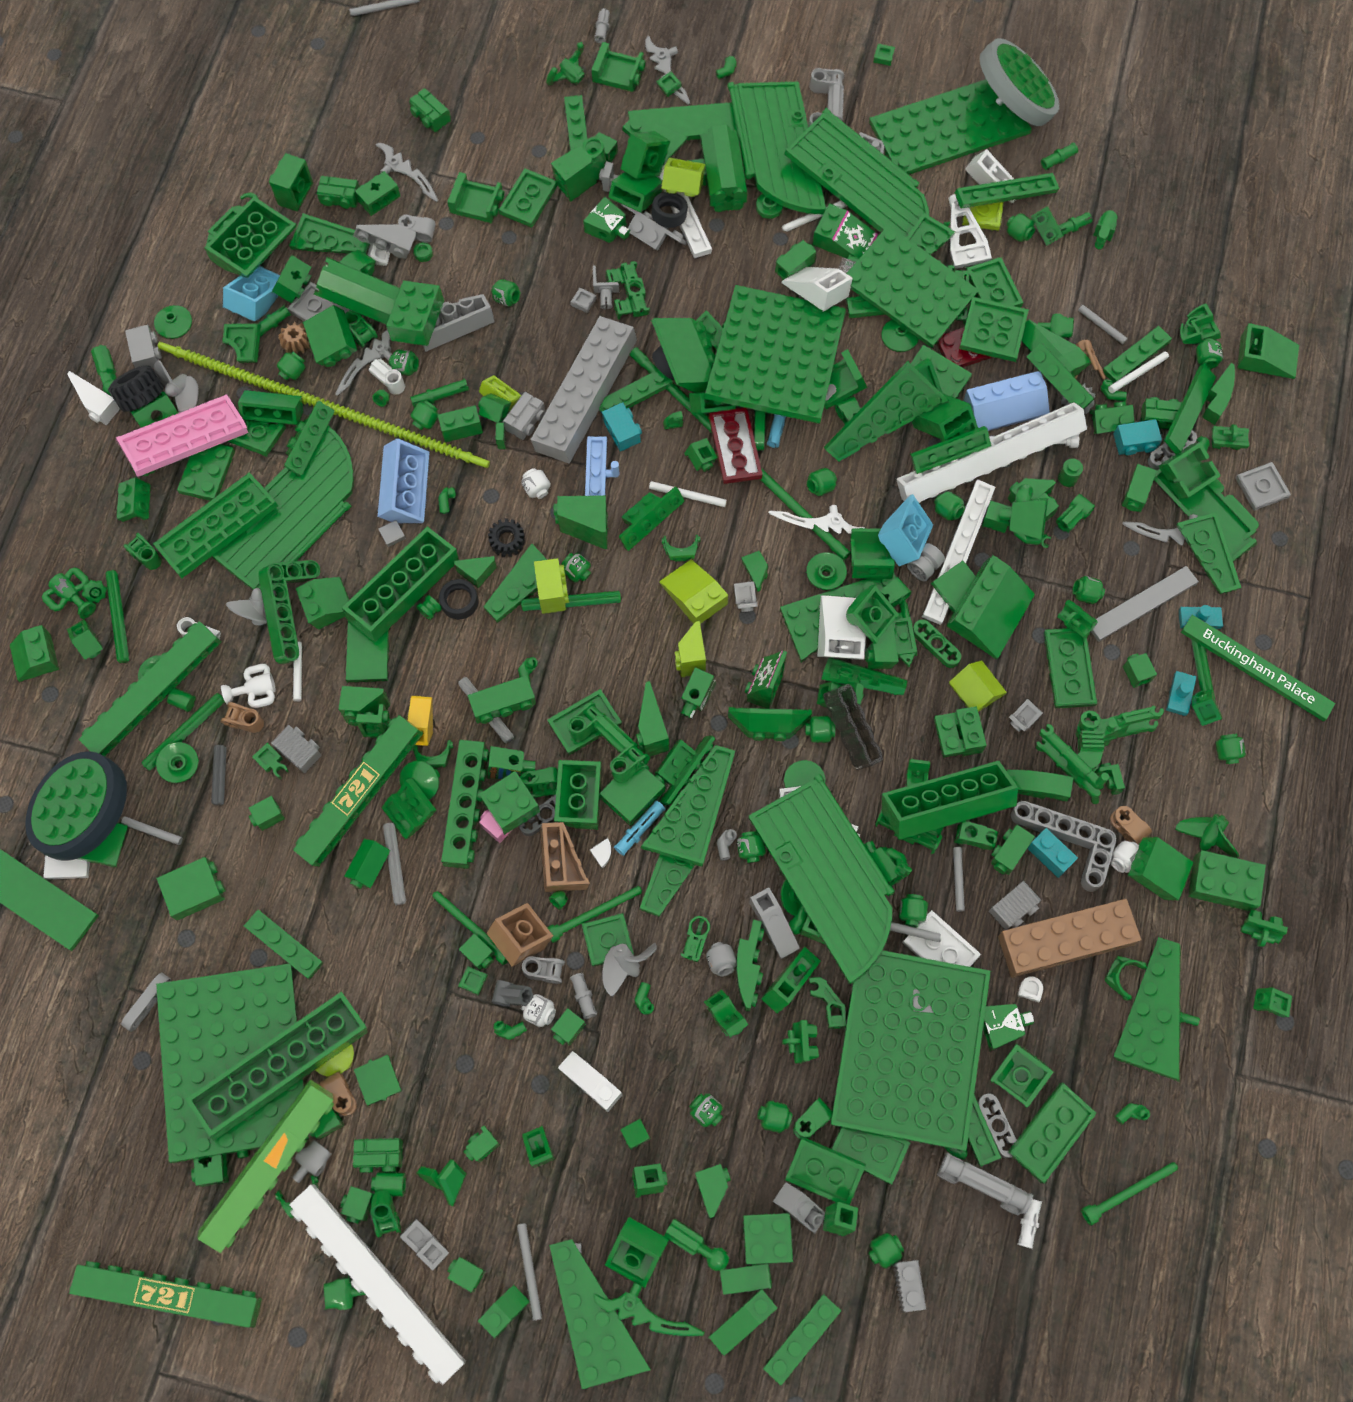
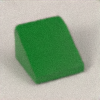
M640 1119L620 1129L630 1150L650 1140Z

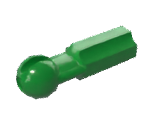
M99 345L92 348L91 354L103 384L102 391L111 396L108 388L117 379L116 370L109 349L105 345Z
M673 1219L664 1237L691 1255L699 1253L704 1256L712 1270L721 1271L726 1268L729 1263V1256L724 1249H711L704 1244L703 1236L677 1219Z

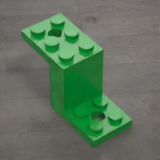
M926 358L914 366L942 393L930 359ZM944 393L942 394L948 399L947 402L932 407L931 411L923 412L911 421L915 429L939 438L941 442L978 428L970 403Z

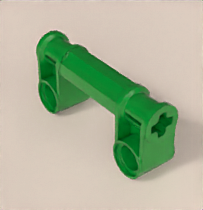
M594 702L586 704L568 722L570 736L573 740L583 741L597 730L620 753L610 764L612 777L617 782L627 781L650 760V756L644 754L638 748V744L605 713H601L596 708ZM576 727H583L579 731L574 730ZM620 767L625 768L622 772L616 771Z

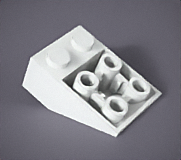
M806 267L784 279L782 283L819 309L825 311L849 297L853 278L840 269Z
M821 596L817 657L864 659L865 634L857 625H851L846 618L847 609L856 598Z

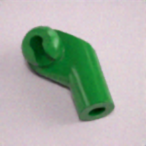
M800 905L797 914L788 923L794 935L802 931L808 916L802 905Z
M641 982L634 1001L639 1011L644 1015H648L654 1011V1005L651 1004L647 997L651 985Z

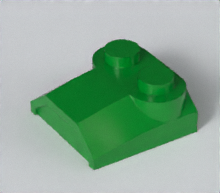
M876 585L869 586L862 591L846 612L848 622L851 625H857L874 644L878 643L883 633L894 619L899 616Z
M1016 1043L990 1081L1002 1087L1028 1108L1054 1071Z

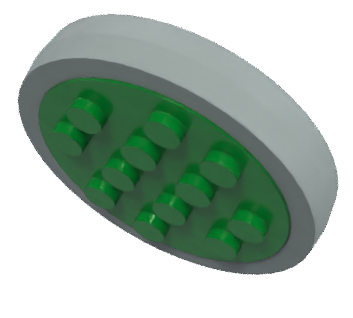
M997 38L985 47L980 54V65L985 78L999 97L996 102L1000 106L1004 103L1017 116L1030 124L1043 126L1050 121L1059 110V100L1051 82L1034 60L1018 46L1005 39Z

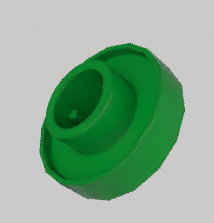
M764 194L758 197L756 211L760 216L766 219H773L782 213L783 206L770 200Z

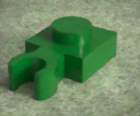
M266 743L252 756L267 773L273 769V773L278 779H282L278 774L280 769H285L287 773L289 772L284 764L279 763L283 758L269 743Z

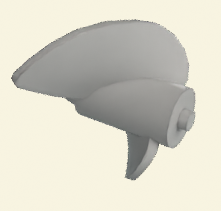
M156 361L154 372L165 387L167 396L175 398L179 413L196 407L199 393L197 381L185 374H180L172 380L161 361Z
M255 588L252 591L250 600L226 603V606L232 612L252 620L254 625H264L267 623L262 593L259 588Z
M656 943L650 945L637 956L632 954L626 944H619L608 951L603 965V984L610 996L616 994L627 975L632 977L639 975L640 965L638 962L644 961L657 949Z

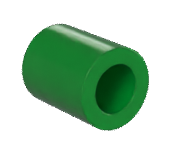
M1077 459L1066 460L1058 476L1059 482L1065 487L1076 485L1083 471L1082 463Z
M377 1172L376 1177H372L371 1191L384 1190L389 1192L391 1196L404 1197L406 1174Z

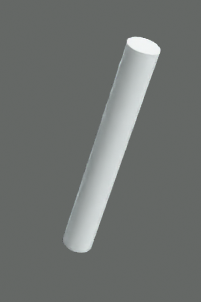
M298 642L299 657L293 661V701L296 702L302 700V642Z

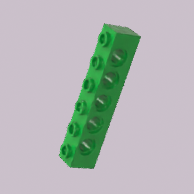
M459 740L441 859L444 867L469 869L470 863L474 862L475 850H472L473 842H477L478 830L475 829L476 822L480 821L481 810L478 809L479 801L482 802L479 794L484 791L481 789L482 781L485 782L487 774L484 764L485 761L488 762L489 749L486 748L485 742ZM470 761L478 762L475 767L470 768L467 766ZM469 780L475 782L472 787L467 788L464 786ZM464 801H472L469 807H461ZM466 820L469 822L465 828L458 827L461 821ZM465 841L466 844L463 848H455L457 842Z

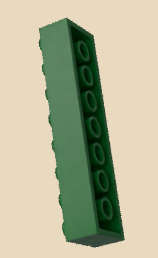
M341 991L185 1100L210 1138L215 1141L368 1033L367 1027Z

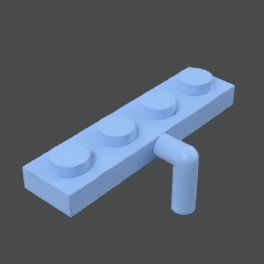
M587 436L585 496L605 495L606 477L616 478L620 474L617 461L611 463V470H606L607 437Z

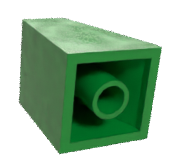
M606 495L557 496V504H554L555 524H559L560 532L602 549H608Z

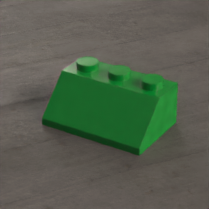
M559 760L555 823L564 822V825L576 829L598 830L599 793L601 792L602 778L601 762Z

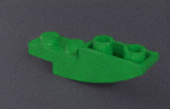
M753 920L749 940L740 938L737 953L738 990L745 1011L750 1012L751 1006L756 1007L758 994L754 993L756 985H761L763 973L759 972L760 965L752 964V962H757L760 950L756 949L757 941L762 942L765 930L761 928L762 922Z

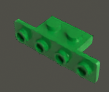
M317 401L309 417L304 421H299L295 428V431H297L295 437H291L286 445L288 447L286 452L288 458L284 463V467L299 476L303 474L334 414L332 408Z
M677 487L672 488L662 498L649 492L621 517L624 523L629 525L619 535V539L626 550L632 549L684 503V499Z
M705 736L695 751L682 740H678L655 772V774L659 775L670 785L659 801L662 805L672 804L678 797L679 790L690 781L689 776L693 770L695 771L699 768L704 754H707L713 748L714 736Z

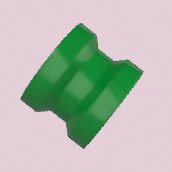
M430 595L425 598L423 603H419L416 606L419 612L430 621L434 618L436 612L442 610L438 602Z

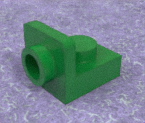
M1212 690L1199 691L1192 696V707L1202 726L1222 719V714L1214 700Z
M1104 763L1099 765L1095 773L1098 776L1102 773H1107L1109 775V780L1106 782L1107 788L1111 790L1112 795L1120 794L1125 789L1119 764L1111 765V763Z
M1258 988L1253 1009L1268 1011L1282 1018L1289 1017L1292 996L1275 988Z

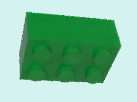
M403 281L386 325L391 341L428 346L444 303L439 285Z
M1203 850L1194 856L1188 897L1247 911L1256 910L1261 906L1266 865Z

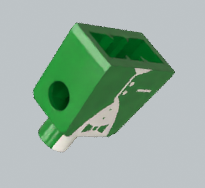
M606 197L599 202L583 221L585 233L608 243L613 242L617 236L625 240L630 234V229L625 227V214Z
M695 667L681 698L685 704L681 711L682 715L692 719L696 709L699 711L704 709L716 686L713 675ZM694 695H699L698 698L692 699Z
M1016 1004L986 1006L983 1032L989 1051H993L1025 1035L1024 1026L1034 1024L1032 1013L1028 1011L1019 1014Z

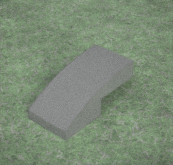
M417 1218L400 1235L432 1271L449 1254L447 1249Z

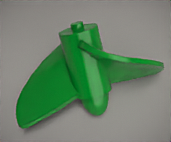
M1214 814L1213 817L1188 818L1177 824L1176 831L1201 838L1200 850L1207 851L1216 845L1230 856L1239 858V853L1223 833L1229 824L1224 815Z

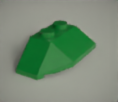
M729 707L728 718L748 738H753L756 741H763L765 738L774 739L775 741L790 739L805 723L810 721L812 709Z

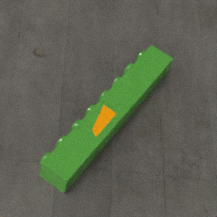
M311 1079L308 1081L198 1230V1239L219 1253L225 1247L229 1248L236 1238L235 1233L239 1228L243 1229L250 1219L249 1214L253 1209L257 1210L264 1200L263 1195L267 1190L271 1191L278 1181L277 1176L281 1171L285 1172L292 1162L291 1157L295 1152L299 1153L306 1143L305 1138L309 1133L313 1134L320 1124L319 1119L323 1114L327 1115L334 1105L332 1093Z

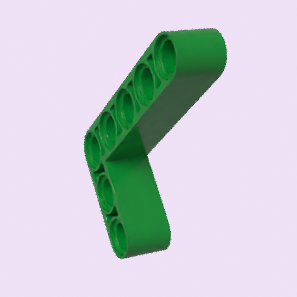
M313 560L272 563L263 567L258 573L273 657L281 665L295 661L299 657V647L287 584L306 582L318 577L320 566Z

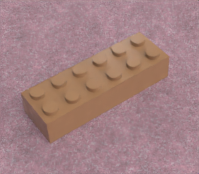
M1127 899L1005 930L998 936L1011 978L1134 946L1141 941Z

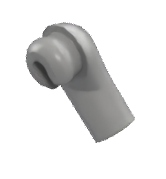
M733 829L725 830L717 840L720 860L730 859L728 847L737 838V833Z

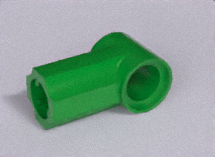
M1078 494L1070 503L1069 508L1056 520V523L1063 532L1069 533L1082 519H1086L1096 506L1082 494Z

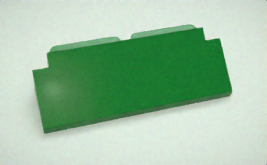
M1160 468L1156 471L1154 481L1188 517L1192 514L1200 517L1217 512L1233 562L1257 545V540L1255 538L1252 539L1251 536L1257 532L1256 529L1259 527L1258 521L1233 495L1225 497L1222 494L1224 486L1218 479L1189 498L1178 499L1170 486L1173 481H1167Z

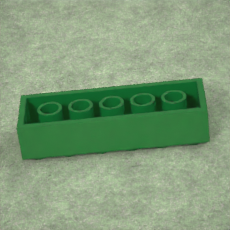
M427 526L342 607L346 619L376 642L455 565L454 561L459 560L457 549Z
M995 761L882 793V813L900 840L1017 806L1018 786L1000 761Z

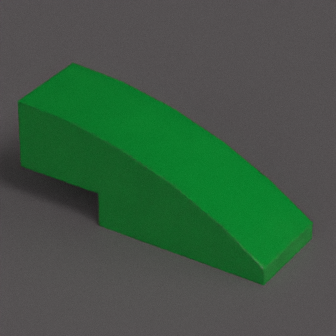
M1233 363L1228 366L1206 398L1210 405L1207 407L1202 418L1213 425L1221 417L1232 395L1235 380V365Z
M1006 770L1018 786V794L1040 799L1048 797L1065 802L1071 796L1074 777L1030 770Z

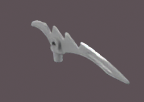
M647 36L645 40L647 52L654 53L650 60L659 63L654 68L666 75L671 71V56L678 54L677 47L675 46L671 49H667V47L659 48L652 43L650 36ZM682 87L678 89L683 94L678 91L674 92L681 100L687 104L690 103L685 89Z
M384 143L376 144V146L384 151L386 156L385 167L380 170L381 173L385 171L388 174L392 171L406 174L420 185L423 193L434 201H438L432 186L420 170L415 169L412 171L410 160L403 162L401 153L393 155L394 149ZM418 177H420V179L425 183L430 192L426 190L425 186L419 180Z
M388 330L382 333V341L378 339L373 340L372 349L365 348L363 360L355 359L342 378L335 393L336 395H339L351 384L354 376L366 364L379 358H386L389 361L390 356L393 354L390 353L392 349L390 347Z
M1189 515V520L1197 518L1198 515ZM1123 522L1124 526L1147 537L1167 542L1169 537H1171L1179 545L1184 544V537L1178 528L1157 529L1142 522ZM1137 526H1140V527H1142V528H1144V529H1147V530H1150V531H1152V532L1159 533L1160 535H1157V534H1153V533L1144 531V530L1138 528Z

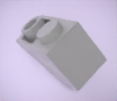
M788 1183L784 1184L773 1201L783 1211L790 1213L791 1217L814 1234L824 1220L825 1212L804 1193Z

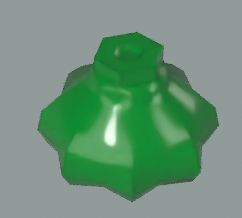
M90 580L87 584L83 585L82 596L87 601L99 603L101 599L106 598L107 587L103 585L102 581Z

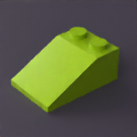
M692 559L659 581L693 624L697 621H700L701 624L728 605V594L713 577Z

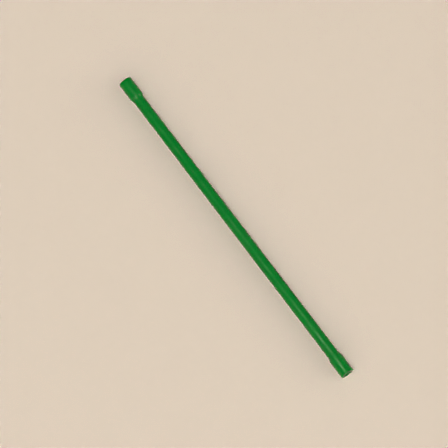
M638 347L631 350L630 357L649 374L658 370ZM674 383L668 386L666 390L691 413L690 399ZM691 413L712 433L709 418L705 413ZM761 468L763 476L759 480L798 517L813 518ZM814 524V528L811 530L843 561L849 557L851 552L840 541L836 540L829 532H825Z

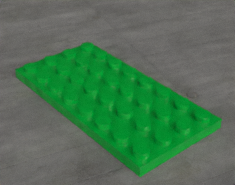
M987 79L870 117L869 124L877 139L881 140L884 144V152L887 158L908 175L1029 135L1032 130L1028 122L1017 116L1004 103L1000 106L996 102L999 97Z

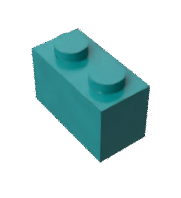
M623 402L602 411L603 422L620 452L641 442L640 434H642V430L638 423H634L630 408L626 409Z
M1156 420L1118 425L1113 434L1119 455H1133L1143 451L1147 453L1153 452L1162 441Z
M1047 828L1027 848L1057 878L1078 859Z

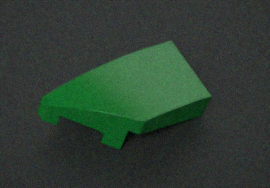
M756 551L741 557V560L750 575L751 581H754L755 589L759 592L762 589L761 585L764 579L766 580L768 577V565L761 552Z

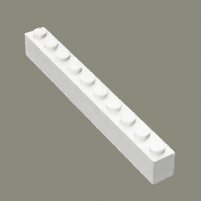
M1071 403L990 438V447L919 474L913 471L897 478L901 498L905 501L913 494L920 503L925 499L936 497L941 492L952 490L962 483L970 482L976 477L989 474L992 470L999 467H1005L1013 461L1024 459L1029 454L1042 451L1050 445L1061 443L1064 439L1071 436H1077L1080 432L1087 430L1084 410L1076 403Z
M310 1185L289 1204L293 1208L291 1210L292 1215L299 1222L301 1220L305 1222L308 1226L306 1231L313 1239L318 1238L322 1242L321 1249L327 1256L333 1255L338 1261L336 1263L337 1268L344 1275L348 1273L351 1276L353 1287L359 1293L363 1291L368 1296L366 1301L373 1310L378 1308L384 1315L381 1318L390 1329L394 1327L397 1330L399 1341L405 1347L409 1345L414 1350L412 1355L420 1365L425 1363L430 1369L428 1371L429 1376L436 1383L440 1381L444 1384L466 1362L465 1359L315 1185Z

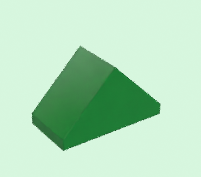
M494 556L454 561L457 573L477 588L497 568Z
M543 1126L522 1134L528 1158L533 1168L555 1160Z

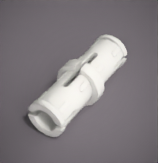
M1032 1200L1027 1213L1024 1214V1218H1021L1022 1228L1018 1245L1033 1249L1036 1228H1039V1223L1037 1222L1042 1202Z

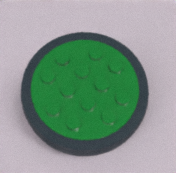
M91 751L73 754L55 765L41 780L28 805L25 826L28 840L32 846L44 855L61 861L78 859L96 849L112 832L125 806L127 782L121 768L108 757Z

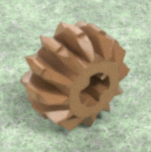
M294 321L293 325L287 324V328H281V334H279L280 345L286 352H295L297 354L299 351L304 353L305 348L310 349L303 323L298 325Z

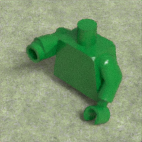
M1027 484L1021 485L1017 490L1016 500L1012 504V509L1001 508L999 520L1010 521V531H1013L1014 536L1023 543L1040 544L1048 548L1049 545L1043 543L1045 539H1051L1050 536L1044 533L1048 498L1031 499L1033 488Z
M873 841L864 844L890 886L895 885L910 875L912 868L908 866L905 854L893 848L880 847L877 849Z

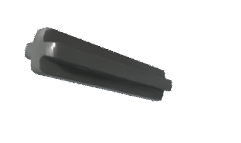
M225 745L214 746L211 803L217 806L224 804L227 749Z

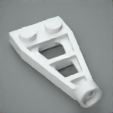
M955 194L949 197L951 207L950 229L955 231V235L950 239V254L955 269L990 261L992 257L988 241L969 207L961 209ZM965 215L969 225L958 228L956 218ZM971 232L976 243L961 247L959 245V235Z

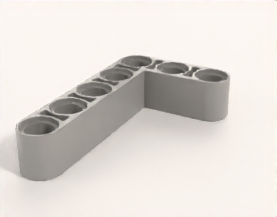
M1026 801L1017 803V806L1011 812V819L1017 825L1038 832H1042L1047 828L1059 839L1090 849L1081 878V885L1089 892L1096 891L1103 885L1116 843V836L1113 831ZM1019 809L1024 810V811L1026 812L1027 816H1026V817L1020 816V815L1018 814L1017 810H1019ZM1038 816H1043L1047 820V824H1042L1038 820ZM1058 823L1065 824L1067 831L1061 830ZM1079 830H1084L1088 838L1082 837ZM1100 837L1106 838L1108 845L1102 844ZM1095 856L1100 857L1102 859V865L1097 864L1095 862ZM1089 876L1095 877L1097 884H1092L1089 881Z

